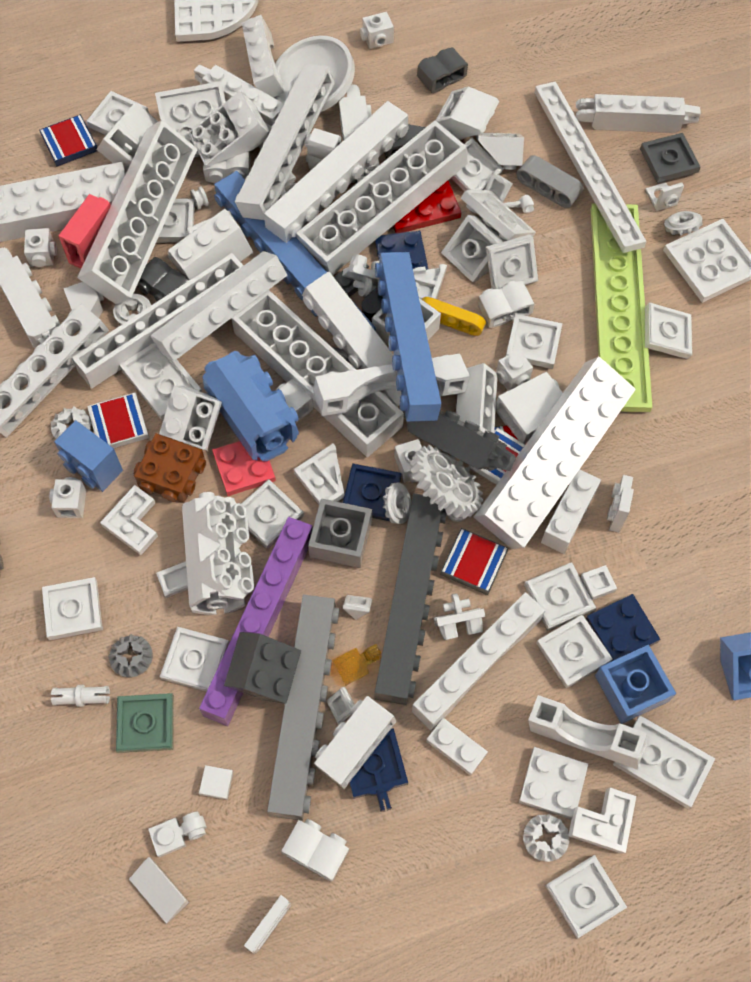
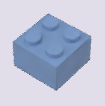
M77 420L54 441L59 450L57 454L64 461L63 466L72 474L76 472L80 474L82 481L92 489L97 487L103 492L123 471L114 448Z
M649 645L601 666L595 674L599 685L621 724L668 703L676 695L673 686Z

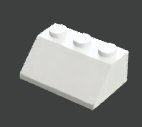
M223 209L168 250V258L179 272L190 281L231 253L242 262L253 254V251L239 225L228 211Z

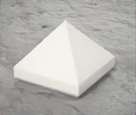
M493 172L484 190H489L503 203L513 183Z
M346 595L343 609L357 620L370 612L372 599Z
M345 687L340 688L326 700L338 725L352 715L351 710L355 703Z

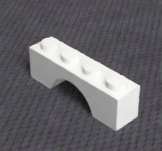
M258 15L242 23L253 82L259 90L271 97H276L284 93L283 83L271 53V49L275 48L272 33L262 15Z
M539 695L528 719L531 732L637 770L646 747V732L620 723L604 725L587 720L572 712L565 704Z

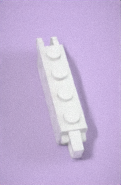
M198 65L194 69L195 79L200 82V85L222 81L226 101L241 91L255 104L264 122L271 127L275 123L284 103L217 65L211 70L202 65Z
M352 84L346 92L347 97H343L339 101L343 141L371 116V105H366L365 96H360L359 86ZM379 160L374 165H370L365 169L361 177L355 179L352 183L357 184L377 168Z
M595 94L594 98L578 99L576 102V108L579 110L576 113L577 120L592 122V127L595 130L676 133L680 131L682 124L698 123L701 115L700 107L686 105L684 98Z
M0 248V287L33 348H36L51 335L54 328L61 324L56 315L51 317L49 314L52 308L46 297L41 299L39 296L42 290L36 280L31 281L29 278L33 275L27 263L22 264L18 256L12 257L7 248Z

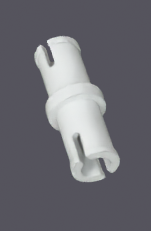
M84 684L77 685L76 688H53L51 695L63 696L52 697L51 702L53 706L76 704L77 707H84L85 704L95 703L108 704L110 696H99V694H110L109 686L85 687Z

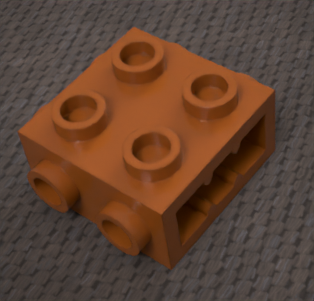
M155 433L152 441L149 440L145 446V455L142 461L138 462L134 468L133 474L137 485L146 493L152 494L155 492L161 494L168 501L176 502L177 500L185 503L188 495L191 496L195 490V480L198 474H202L206 467L203 451L200 448Z

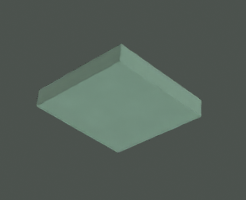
M173 693L117 696V753L173 750Z

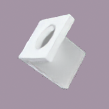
M665 182L646 188V193L656 211L678 204L684 185L681 182L668 186ZM656 191H660L658 198L654 195Z

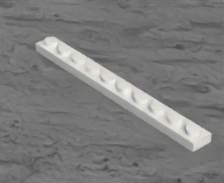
M551 82L535 86L534 93L621 251L626 253L645 248L646 240L557 83Z

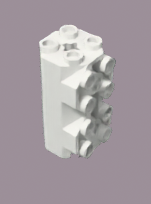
M203 492L199 494V498L186 502L182 506L189 606L192 613L217 615V609H224V614L232 613L245 606L244 597L254 588L251 558L246 552L240 551V546L249 539L247 512L245 507L240 503H236L232 497L224 498L215 496L212 492Z

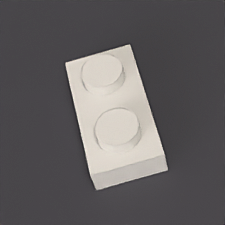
M442 718L426 740L427 743L470 776L488 753L483 747L444 718Z

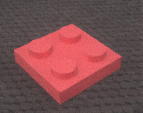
M240 441L212 449L227 496L262 486L267 480L271 482L276 481L270 461H262L260 457H257V460H253Z

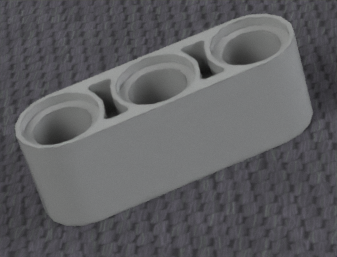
M535 155L530 156L516 172V176L522 184L564 208L571 207L584 190L582 183L578 179Z

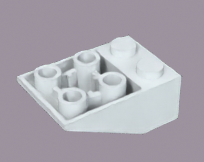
M241 91L237 92L188 132L206 167L254 150L267 139L270 133L255 104Z
M135 102L104 137L96 150L112 163L122 162L126 174L146 130L158 123V121Z

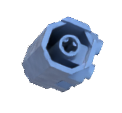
M233 351L225 357L209 362L204 368L206 373L202 376L204 389L208 395L222 401L220 413L251 458L257 460V457H260L262 461H269L285 453L288 449L287 442L291 440L293 443L297 439V435H299L295 423L298 421V415L293 407L289 408L286 404L285 397L280 389L271 391L270 386L273 385L271 376L267 371L263 372L256 355L243 356L238 351Z

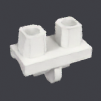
M357 254L352 256L349 267L343 269L342 276L354 279L353 286L358 288L360 296L366 297L378 286L379 278L375 277V263H379V261L372 262L371 270L366 269L367 258Z
M456 593L451 595L452 602L443 604L444 612L454 610V613L433 618L435 626H439L443 639L447 640L458 637L457 622L465 621L468 635L483 632L482 617H485L484 609L480 608L462 612V608L471 606L470 600H460Z

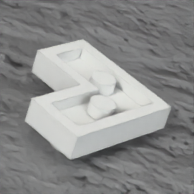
M623 475L620 483L614 484L611 496L614 499L607 515V520L611 521L610 531L619 533L629 514L634 489H631L633 481L631 476Z
M136 485L129 490L100 522L103 528L139 555H142L158 537L154 530L140 521L153 507L155 500Z
M607 788L601 814L581 807L574 808L568 836L621 854L626 853L636 796L613 788Z

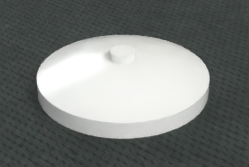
M313 36L303 39L289 47L275 63L282 79L284 93L274 98L284 104L304 64L329 67L334 85L321 112L335 105L346 94L352 84L355 73L354 60L346 45L330 36Z

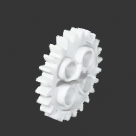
M431 445L427 448L423 446L412 457L410 471L415 474L412 479L419 482L417 488L423 489L425 491L423 496H429L431 498L430 503L438 504L440 511L444 508L447 515L450 516L453 513L456 518L461 516L465 519L467 516L471 517L482 506L483 499L480 496L483 492L478 489L481 485L474 482L476 476L469 474V467L465 468L462 466L463 461H457L454 456H449L447 452H441L439 448H433Z

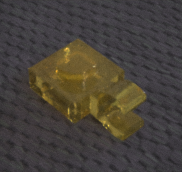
M374 644L361 654H359L357 648H354L332 661L342 681L347 686L369 674L367 665L381 659L382 653L377 644Z

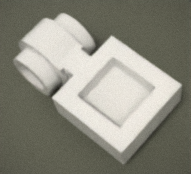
M198 811L185 815L182 818V826H179L178 820L173 818L149 828L152 842L159 858L186 847L184 836H188L189 840H195L206 834L205 829L207 826L204 817L200 816Z

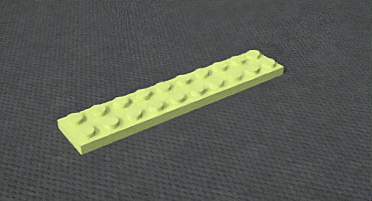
M592 203L590 210L598 357L604 360L636 389L621 411L651 412L653 407L648 348H645V296L641 249L623 253L597 205ZM626 204L639 227L638 205Z

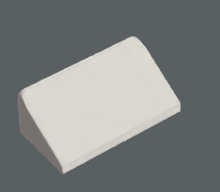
M150 857L141 864L129 879L166 924L189 903Z

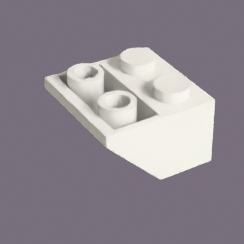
M464 87L451 92L436 121L447 131L452 132L453 136L458 140L481 135L486 130V125L490 118L494 115L499 100L471 87Z
M174 386L159 434L207 450L222 401L185 386Z

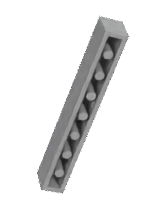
M304 594L302 597L294 646L301 650L288 700L284 707L267 810L270 817L303 821L304 813L309 814L311 796H307L308 784L313 785L316 768L311 767L312 758L316 756L320 746V740L315 738L317 729H322L324 713L320 712L321 702H326L328 686L324 685L325 675L330 676L332 659H328L329 649L334 650L336 634L332 633L333 624H338L340 608H335V598Z

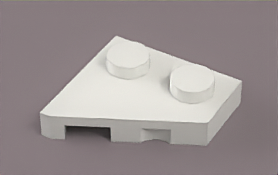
M334 443L294 469L296 477L318 504H320L321 498L336 502L344 498V489Z

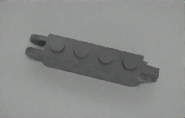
M440 410L438 420L409 421L407 423L408 432L476 469L492 471L499 468L511 471L516 460V456L506 449L507 444L499 441V435L490 431L482 432L479 430L480 426L466 420L465 423L460 421V415L448 410L443 412Z

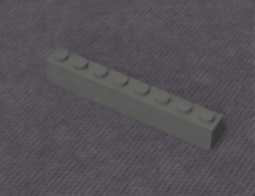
M413 493L374 697L375 700L406 706L408 697H414L416 682L411 681L413 671L418 672L421 659L420 655H416L417 646H423L426 630L421 629L422 620H428L430 605L425 604L427 595L432 596L435 580H430L431 571H437L439 556L434 555L436 547H441L443 532L439 531L440 523L445 524L447 516L444 508L440 511L438 504H431V498L421 494Z

